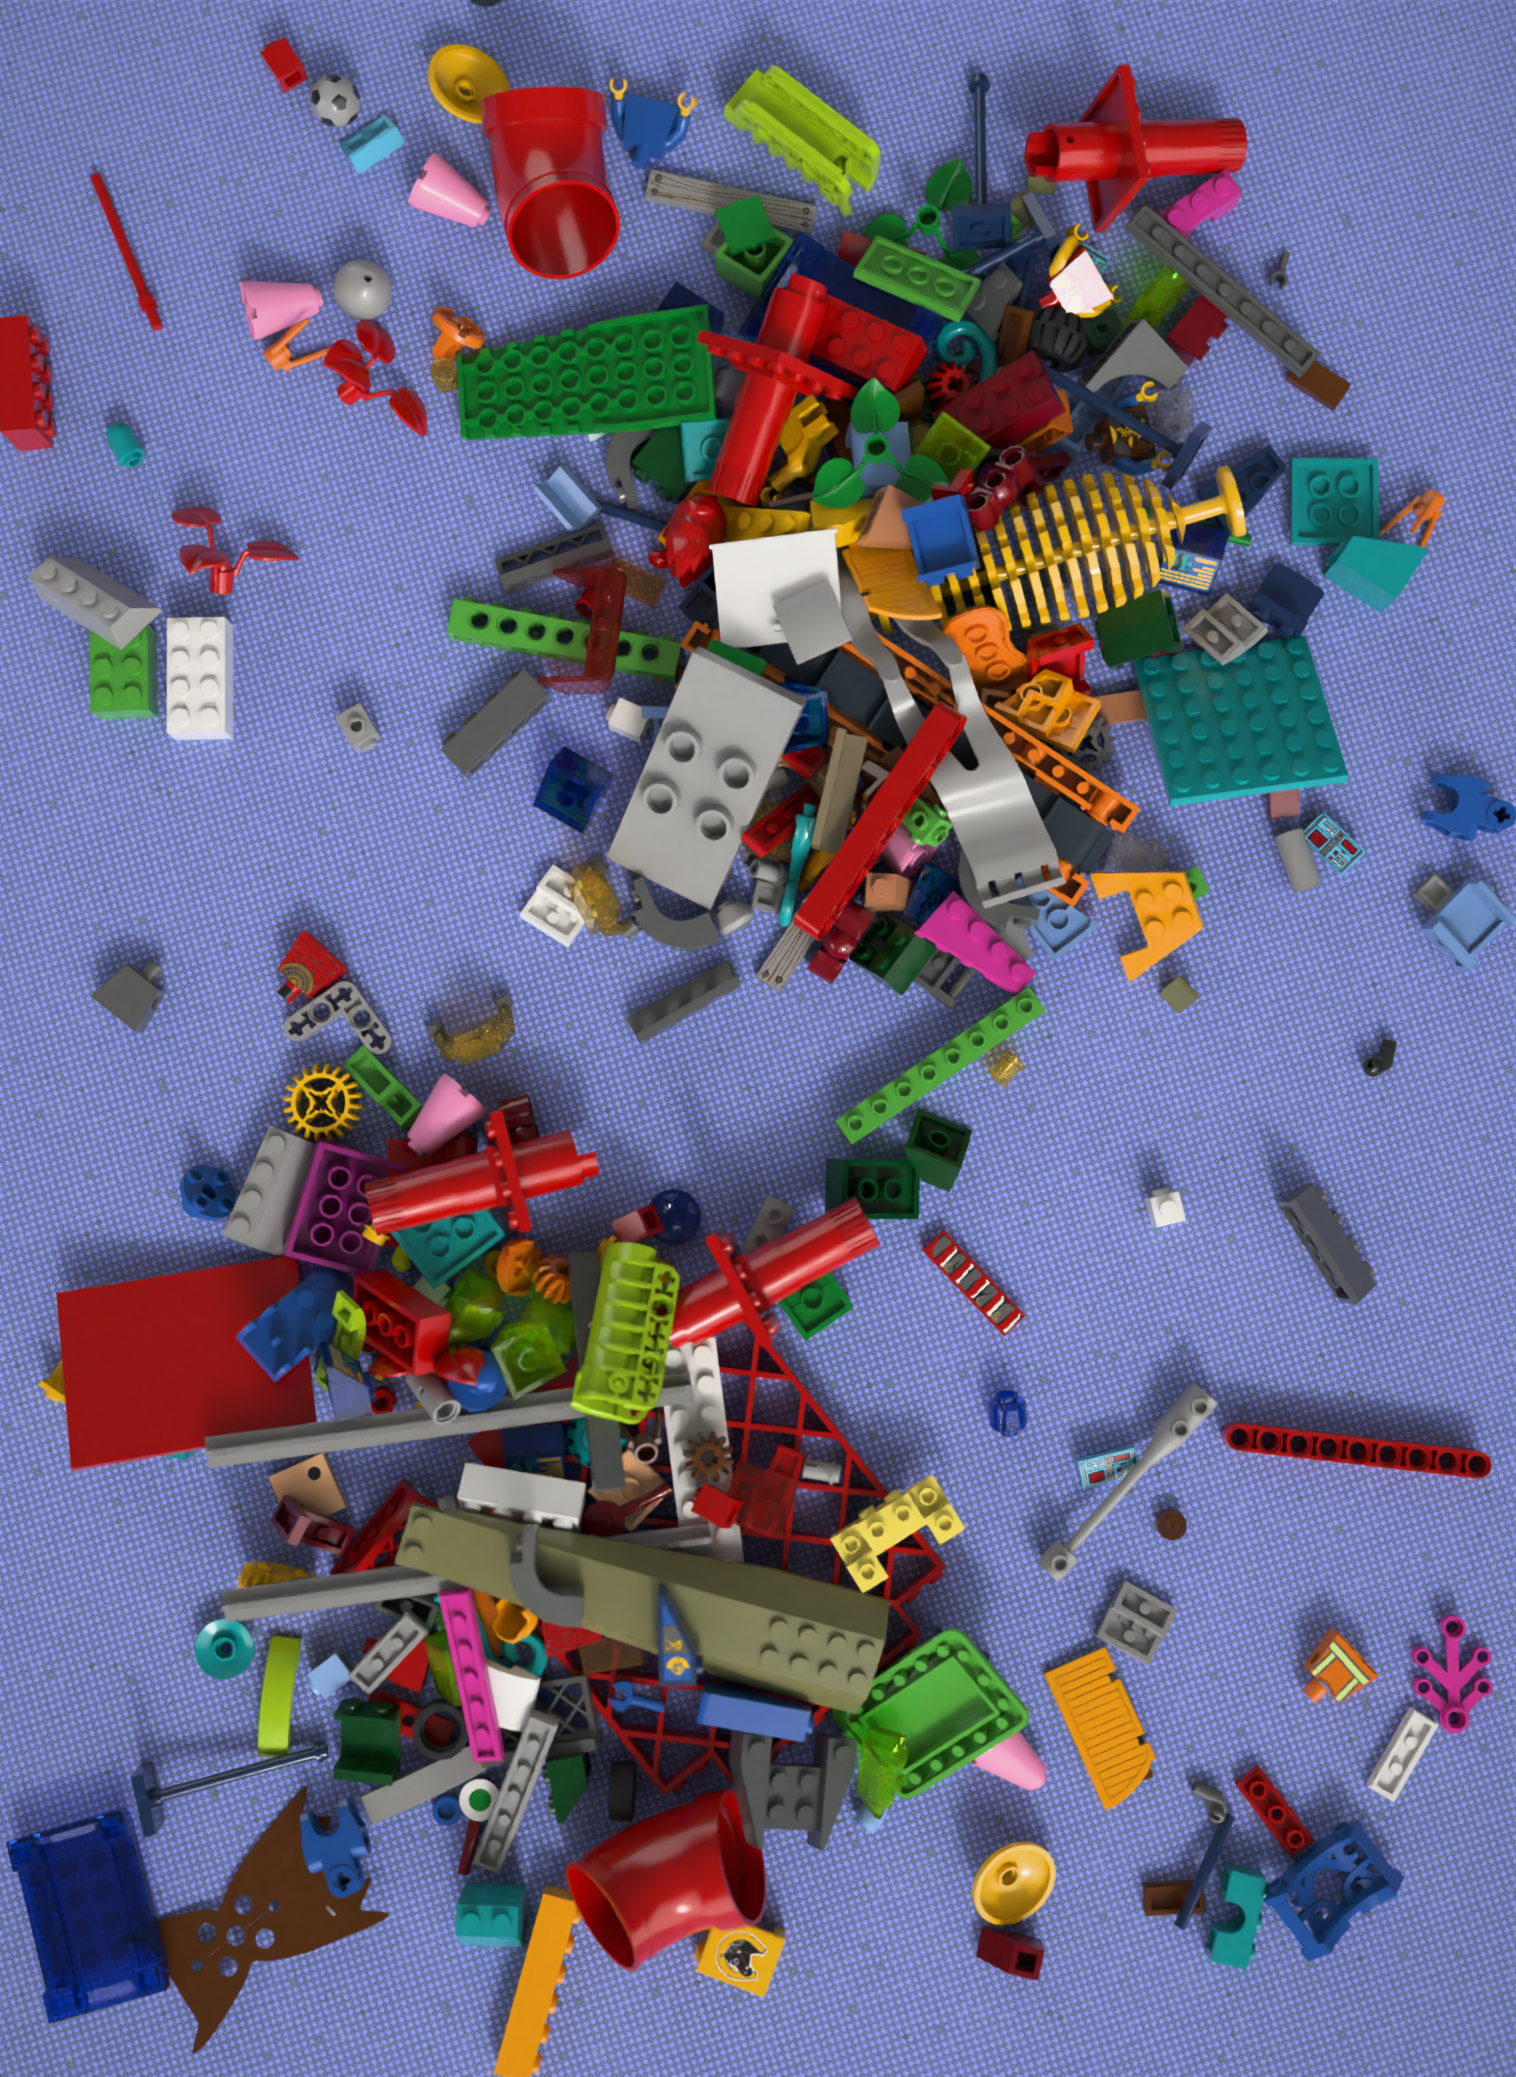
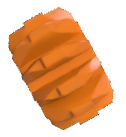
M550 1254L538 1262L531 1282L536 1285L535 1291L543 1294V1299L549 1298L553 1304L559 1301L565 1305L571 1300L567 1260L564 1259L562 1254L558 1257Z

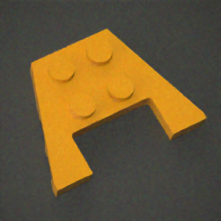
M1097 871L1091 874L1099 899L1123 891L1129 892L1146 938L1147 947L1120 956L1128 981L1134 980L1205 927L1185 871Z

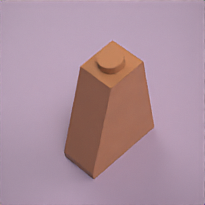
M890 484L879 489L875 494L855 544L862 547L913 550L907 523L903 522L901 510L924 503Z
M867 873L864 880L863 907L871 912L903 914L917 883L897 874Z

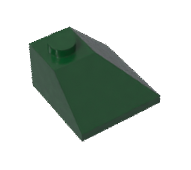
M918 1109L904 1152L923 1182L950 1192L961 1170L972 1130Z

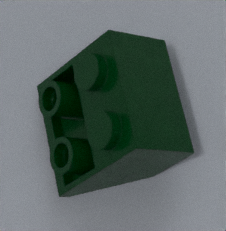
M882 913L848 959L881 984L902 996L937 949L926 938L922 939L914 934L915 929Z
M589 1752L545 1759V1766H542L545 1785L550 1784L551 1796H548L550 1814H556L557 1824L564 1823L588 1786L592 1773Z

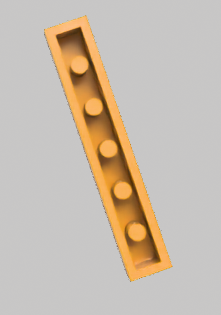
M547 1884L545 1886L494 2074L504 2077H531V2073L538 2074L543 2055L538 2054L537 2051L540 2043L546 2044L551 2027L550 2024L545 2023L548 2012L552 2014L555 2012L559 1995L554 1994L556 1982L563 1983L567 1965L562 1964L564 1953L571 1954L575 1935L570 1934L573 1923L579 1924L581 1917L569 1890Z

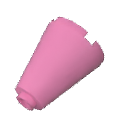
M433 152L423 167L424 171L421 177L417 178L408 200L409 205L474 228L479 223L484 226L491 213V210L487 208L489 201L441 155Z
M250 280L240 282L242 303L245 304L246 309L245 316L254 340L263 339L301 322L305 318H310L319 313L318 307H323L320 290H314L312 284Z
M901 823L880 855L893 874L910 879L918 873L914 868L921 862L923 864L929 862L940 843L936 847L925 843L923 846H920L908 836L911 831Z
M445 1073L438 1079L407 1134V1137L411 1140L407 1145L419 1156L424 1152L427 1155L432 1154L483 1118L487 1113V1110L475 1097L464 1091L459 1083Z
M1020 1731L970 1762L1028 1791L1039 1789L1047 1779V1767Z

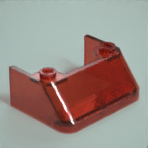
M613 565L553 569L552 575L579 588H595L583 676L538 677L537 683L565 695L603 694L609 690L614 678L627 585L626 573Z

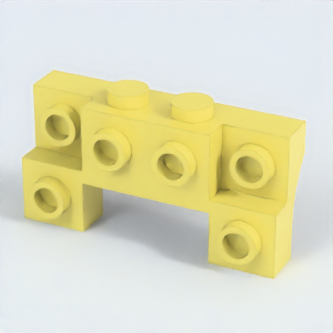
M932 1473L902 1492L899 1489L890 1492L883 1498L885 1500L883 1504L876 1508L870 1505L858 1513L859 1519L830 1536V1540L862 1593L888 1578V1574L878 1560L877 1555L926 1524L940 1545L966 1529Z

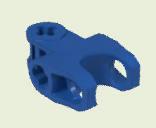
M1435 774L1431 778L1430 785L1433 788L1446 792L1451 798L1452 807L1449 813L1425 811L1424 814H1421L1420 823L1437 830L1445 836L1464 841H1474L1477 830L1497 834L1509 828L1516 820V810L1507 801L1487 796L1490 786L1487 781L1467 775ZM1495 812H1498V818L1502 819L1501 822H1497V817L1493 815Z
M352 1797L338 1801L340 1824L334 1834L327 1833L321 1828L318 1817L313 1810L300 1814L301 1847L306 1865L311 1873L324 1870L327 1887L330 1893L338 1898L355 1894L363 1887L365 1874L360 1857L371 1852V1842L366 1823L362 1819ZM349 1876L351 1882L343 1884L342 1878Z

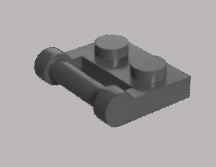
M935 947L937 950L913 982L944 1006L953 1010L957 1004L956 999L974 976L977 969L966 966L948 992L945 993L939 988L960 959L948 951L945 953Z

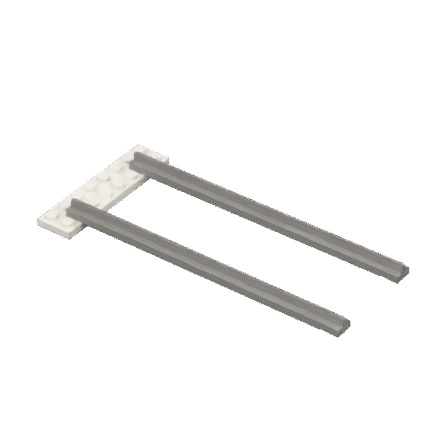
M711 1337L696 1346L689 1342L678 1349L672 1343H669L659 1401L653 1408L664 1406L679 1526L604 1536L601 1538L613 1541L624 1540L635 1545L646 1547L651 1545L661 1547L662 1550L684 1551L695 1556L706 1558L711 1556L722 1558V1561L744 1563L738 1514L731 1528L724 1529L690 1511L693 1506L692 1498L694 1493L700 1486L703 1487L704 1485L702 1483L703 1473L700 1472L693 1479L691 1473L696 1466L689 1469L684 1467V1463L693 1458L683 1456V1451H694L689 1446L688 1440L692 1439L699 1444L700 1441L697 1435L699 1432L703 1433L705 1441L709 1440L710 1431L715 1432L714 1442H717L723 1435L726 1437V1441L721 1448L729 1446L716 1339ZM574 1387L504 1396L496 1405L483 1411L470 1412L461 1407L458 1416L453 1421L444 1425L436 1424L423 1407L209 1436L205 1438L206 1451H204V1454L208 1460V1468L582 1418L585 1417V1414L571 1407ZM711 1449L705 1450L706 1454L702 1452L700 1457L704 1459L706 1465L712 1464L711 1460L715 1461L717 1457L713 1455ZM723 1463L730 1473L725 1475L720 1470L717 1471L720 1479L719 1482H715L712 1474H708L707 1484H712L736 1497L732 1464ZM397 1565L226 1589L222 1591L224 1604L221 1607L222 1612H225V1621L233 1622L439 1593L442 1589L466 1586L425 1571Z

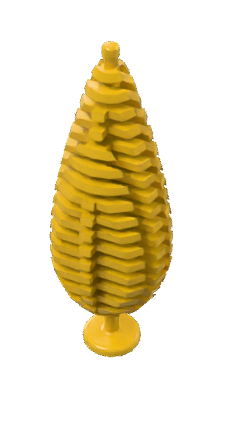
M1228 465L1217 469L1216 481L1219 493L1217 497L1180 507L1168 493L1170 507L1168 512H1165V509L1162 508V500L1158 488L1154 487L1153 482L1143 478L1147 507L1148 505L1150 507L1151 518H1147L1145 508H1142V498L1138 487L1134 485V477L1121 472L1124 498L1132 524H1129L1126 512L1123 510L1122 499L1118 487H1115L1113 475L1111 472L1102 473L1101 484L1113 530H1110L1106 514L1103 513L1102 501L1098 490L1095 488L1092 474L1082 475L1081 484L1094 536L1090 535L1086 518L1084 519L1083 507L1079 495L1076 494L1073 479L1065 480L1062 487L1068 505L1070 522L1075 538L1074 542H1071L1067 524L1065 525L1063 511L1057 499L1054 485L1044 487V495L1057 544L1055 548H1052L1048 531H1046L1045 521L1041 508H1039L1035 491L1026 495V502L1039 553L1036 554L1032 552L1017 500H1014L1008 505L1022 558L1016 560L1013 558L1001 515L999 516V521L994 526V531L1003 564L994 565L985 530L979 531L974 527L986 570L977 573L976 570H973V576L957 580L955 575L948 576V582L929 587L942 613L941 618H939L942 629L949 619L944 598L953 596L957 612L966 609L962 592L972 590L976 606L985 605L980 587L990 584L996 609L1008 618L1010 631H1012L1002 589L999 584L1000 581L1007 579L1022 629H1030L1031 622L1021 583L1018 579V576L1026 574L1041 626L1050 625V616L1037 571L1044 568L1047 582L1050 586L1059 620L1061 623L1069 622L1070 615L1057 567L1059 563H1062L1066 579H1068L1069 590L1073 601H1075L1079 619L1088 617L1089 609L1076 560L1078 557H1080L1084 574L1086 573L1087 584L1091 596L1094 598L1097 613L1105 612L1108 609V604L1095 552L1099 554L1109 590H1112L1116 608L1125 605L1127 602L1126 594L1122 585L1115 546H1117L1120 560L1123 561V569L1127 582H1130L1131 593L1134 599L1143 595L1144 586L1135 544L1131 541H1136L1138 552H1141L1145 573H1148L1149 583L1154 588L1160 580V568L1155 545L1151 542V535L1155 534L1156 541L1159 540L1160 554L1163 562H1167L1168 571L1176 559L1175 549L1170 538L1171 529H1177V536L1182 545L1187 524L1224 514L1227 525L1234 536L1246 535L1243 507L1232 471ZM868 611L871 621L879 618L884 634H894L889 616Z

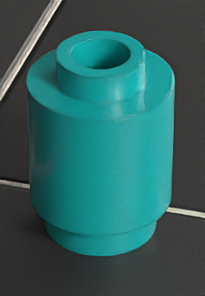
M123 422L110 426L106 431V441L119 465L133 468L141 464L145 451L133 429Z

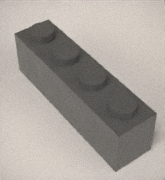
M525 669L520 673L515 672L505 682L506 687L499 694L497 692L491 694L484 703L486 706L478 714L474 712L469 715L463 723L465 726L457 734L453 732L443 741L442 744L444 746L440 750L467 779H470L551 701L547 691Z

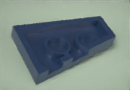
M1270 445L1230 469L1237 485L1245 519L1285 472V464ZM1216 478L1197 490L1196 495L1200 501L1219 496ZM1224 514L1213 516L1216 523L1229 539L1233 534L1227 525Z

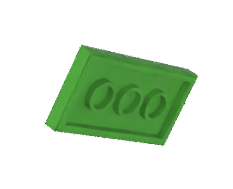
M878 235L871 242L855 268L853 275L858 280L958 323L981 283V280Z

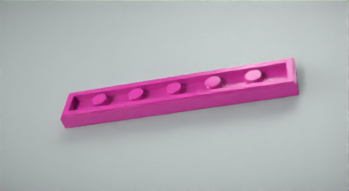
M471 1588L442 1589L439 1593L473 1761H502L505 1757V1751Z

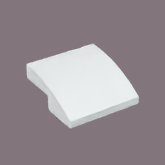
M552 865L538 884L536 892L520 912V918L569 948L602 895L557 866Z
M485 1657L499 1726L523 1732L530 1712L535 1706L540 1678L517 1665L507 1669Z

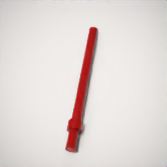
M95 173L91 175L90 179L139 296L137 298L141 311L146 313L152 330L158 331L163 328V324L156 310L157 302L153 293H149L100 173Z

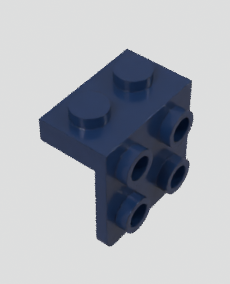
M1277 563L1269 572L1246 610L1260 622L1276 629L1280 635L1286 638H1297L1307 626V621L1324 596V591L1283 564Z

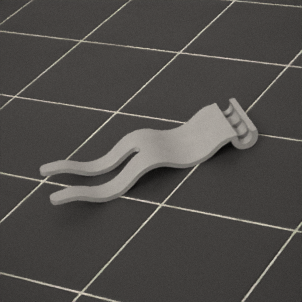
M813 492L768 502V509L802 511L809 514L806 508L810 507V501H813ZM836 547L842 614L853 638L850 642L862 656L875 666L885 683H897L900 679V671L895 657L884 646L877 635L862 599L863 593L859 592L841 554L842 550L848 548ZM893 618L899 627L912 639L932 649L945 666L957 668L962 664L963 656L957 644L950 636L943 633L932 620Z
M962 654V664L957 668L948 667L958 712L967 716L964 732L978 760V766L973 770H967L948 751L930 781L937 791L945 810L948 812L947 815L950 821L954 824L953 829L975 877L977 893L982 907L985 909L1066 884L1058 865L1059 859L1055 846L1040 817L1024 776L1011 752L987 717L979 700L966 657ZM900 675L897 683L888 684L884 681L883 683L897 724L907 745H909L925 721V718L918 709ZM1047 864L1051 880L1047 882L1041 870V866ZM1019 872L1025 886L1021 890L1017 886L1014 875ZM993 880L999 895L995 898L992 897L988 882Z

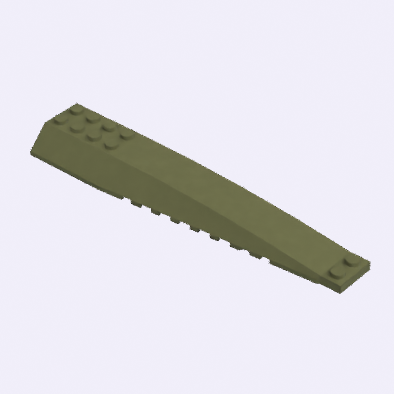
M416 1502L412 1503L395 1564L425 1571L525 1607L514 1591L509 1573L511 1554L517 1553L518 1533L523 1534L525 1524L516 1523L505 1518L450 1508L442 1510ZM538 1525L537 1563L543 1575L558 1585L585 1587L582 1628L658 1654L657 1595L659 1584H665L697 1643V1655H703V1671L739 1684L853 1714L857 1712L867 1699L886 1640L890 1599L862 1593L776 1568L738 1561L736 1563L722 1561V1558L700 1557L684 1551L673 1552L662 1550L661 1547L649 1545V1547L631 1544L629 1541H613L603 1539L597 1535L589 1534V1536L571 1533L570 1530H554Z

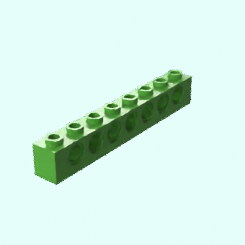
M471 597L453 600L447 634L451 640L676 683L682 647L680 646L681 643L677 642V639L667 635H661L660 638L649 637V633L641 630H632V633L620 631V627L605 624L604 627L592 626L593 623L588 620L576 619L575 622L564 620L563 616L548 613L546 617L536 615L534 610L528 608H519V611L507 609L508 606L496 602H491L489 606L479 604V600ZM484 616L488 618L485 626H474V622L478 617ZM507 622L517 624L516 629L511 633L502 631V627ZM541 627L545 629L544 635L540 638H532L530 636L534 628ZM563 633H571L573 635L572 641L568 644H562L558 639ZM590 639H600L602 641L601 646L597 649H589L587 643ZM619 644L630 646L629 652L625 655L617 654L615 648ZM649 649H654L659 653L658 657L651 661L646 660L643 654Z
M1030 987L1026 988L836 1119L834 1123L850 1146L1044 1013L1046 1011Z

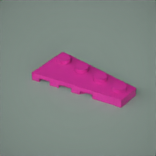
M954 891L941 902L914 933L922 939L927 938L935 943V947L945 953L948 951L956 956L967 967L977 969L983 973V977L1014 996L1019 994L1036 974Z

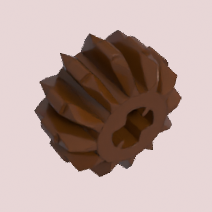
M710 1431L709 1440L706 1441L703 1433L699 1432L697 1433L700 1441L699 1444L692 1439L688 1440L689 1446L694 1451H683V1456L693 1458L685 1462L684 1467L689 1469L696 1466L691 1473V1477L695 1479L702 1472V1483H707L708 1474H712L714 1481L719 1482L720 1479L717 1471L720 1470L725 1475L730 1473L723 1463H734V1458L724 1456L731 1453L733 1447L729 1445L721 1448L726 1441V1437L722 1435L717 1442H714V1431ZM711 1449L713 1455L717 1458L715 1461L711 1460L712 1464L706 1465L704 1459L700 1456L702 1452L706 1454L705 1450Z

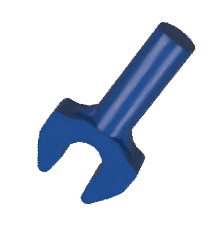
M621 1679L614 1681L613 1687L624 1690L627 1695L624 1699L609 1697L608 1702L617 1711L625 1712L627 1707L634 1704L663 1713L666 1701L637 1693L633 1688L632 1680Z

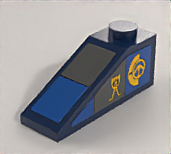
M659 1584L657 1595L659 1686H696L697 1674H703V1655H697V1643L666 1585Z

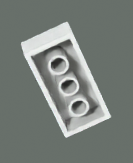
M226 617L167 618V734L175 740L233 739V625Z
M465 1462L457 1496L458 1507L461 1511L510 1519L521 1524H538L548 1529L570 1530L571 1533L579 1534L585 1508L586 1483Z

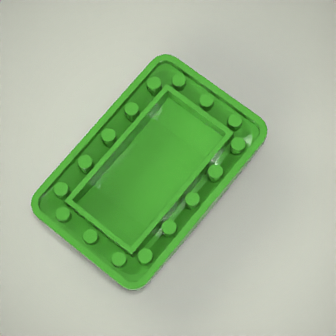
M948 1628L877 1673L874 1676L867 1699L855 1714L834 1708L832 1711L836 1724L845 1735L857 1739L856 1748L892 1792L902 1799L914 1798L1022 1730L1030 1718L1026 1705L967 1634L958 1628Z

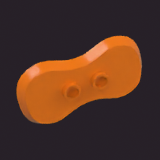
M977 605L962 610L949 618L942 629V632L954 640L960 652L966 657L979 696L982 688L1011 693L1024 683H1027V656L1013 646L1009 635L1010 625L1008 618L1001 611L990 605Z

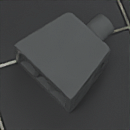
M151 959L141 971L130 965H125L94 992L91 997L132 1030L143 1033L165 995V991L154 983L164 969Z

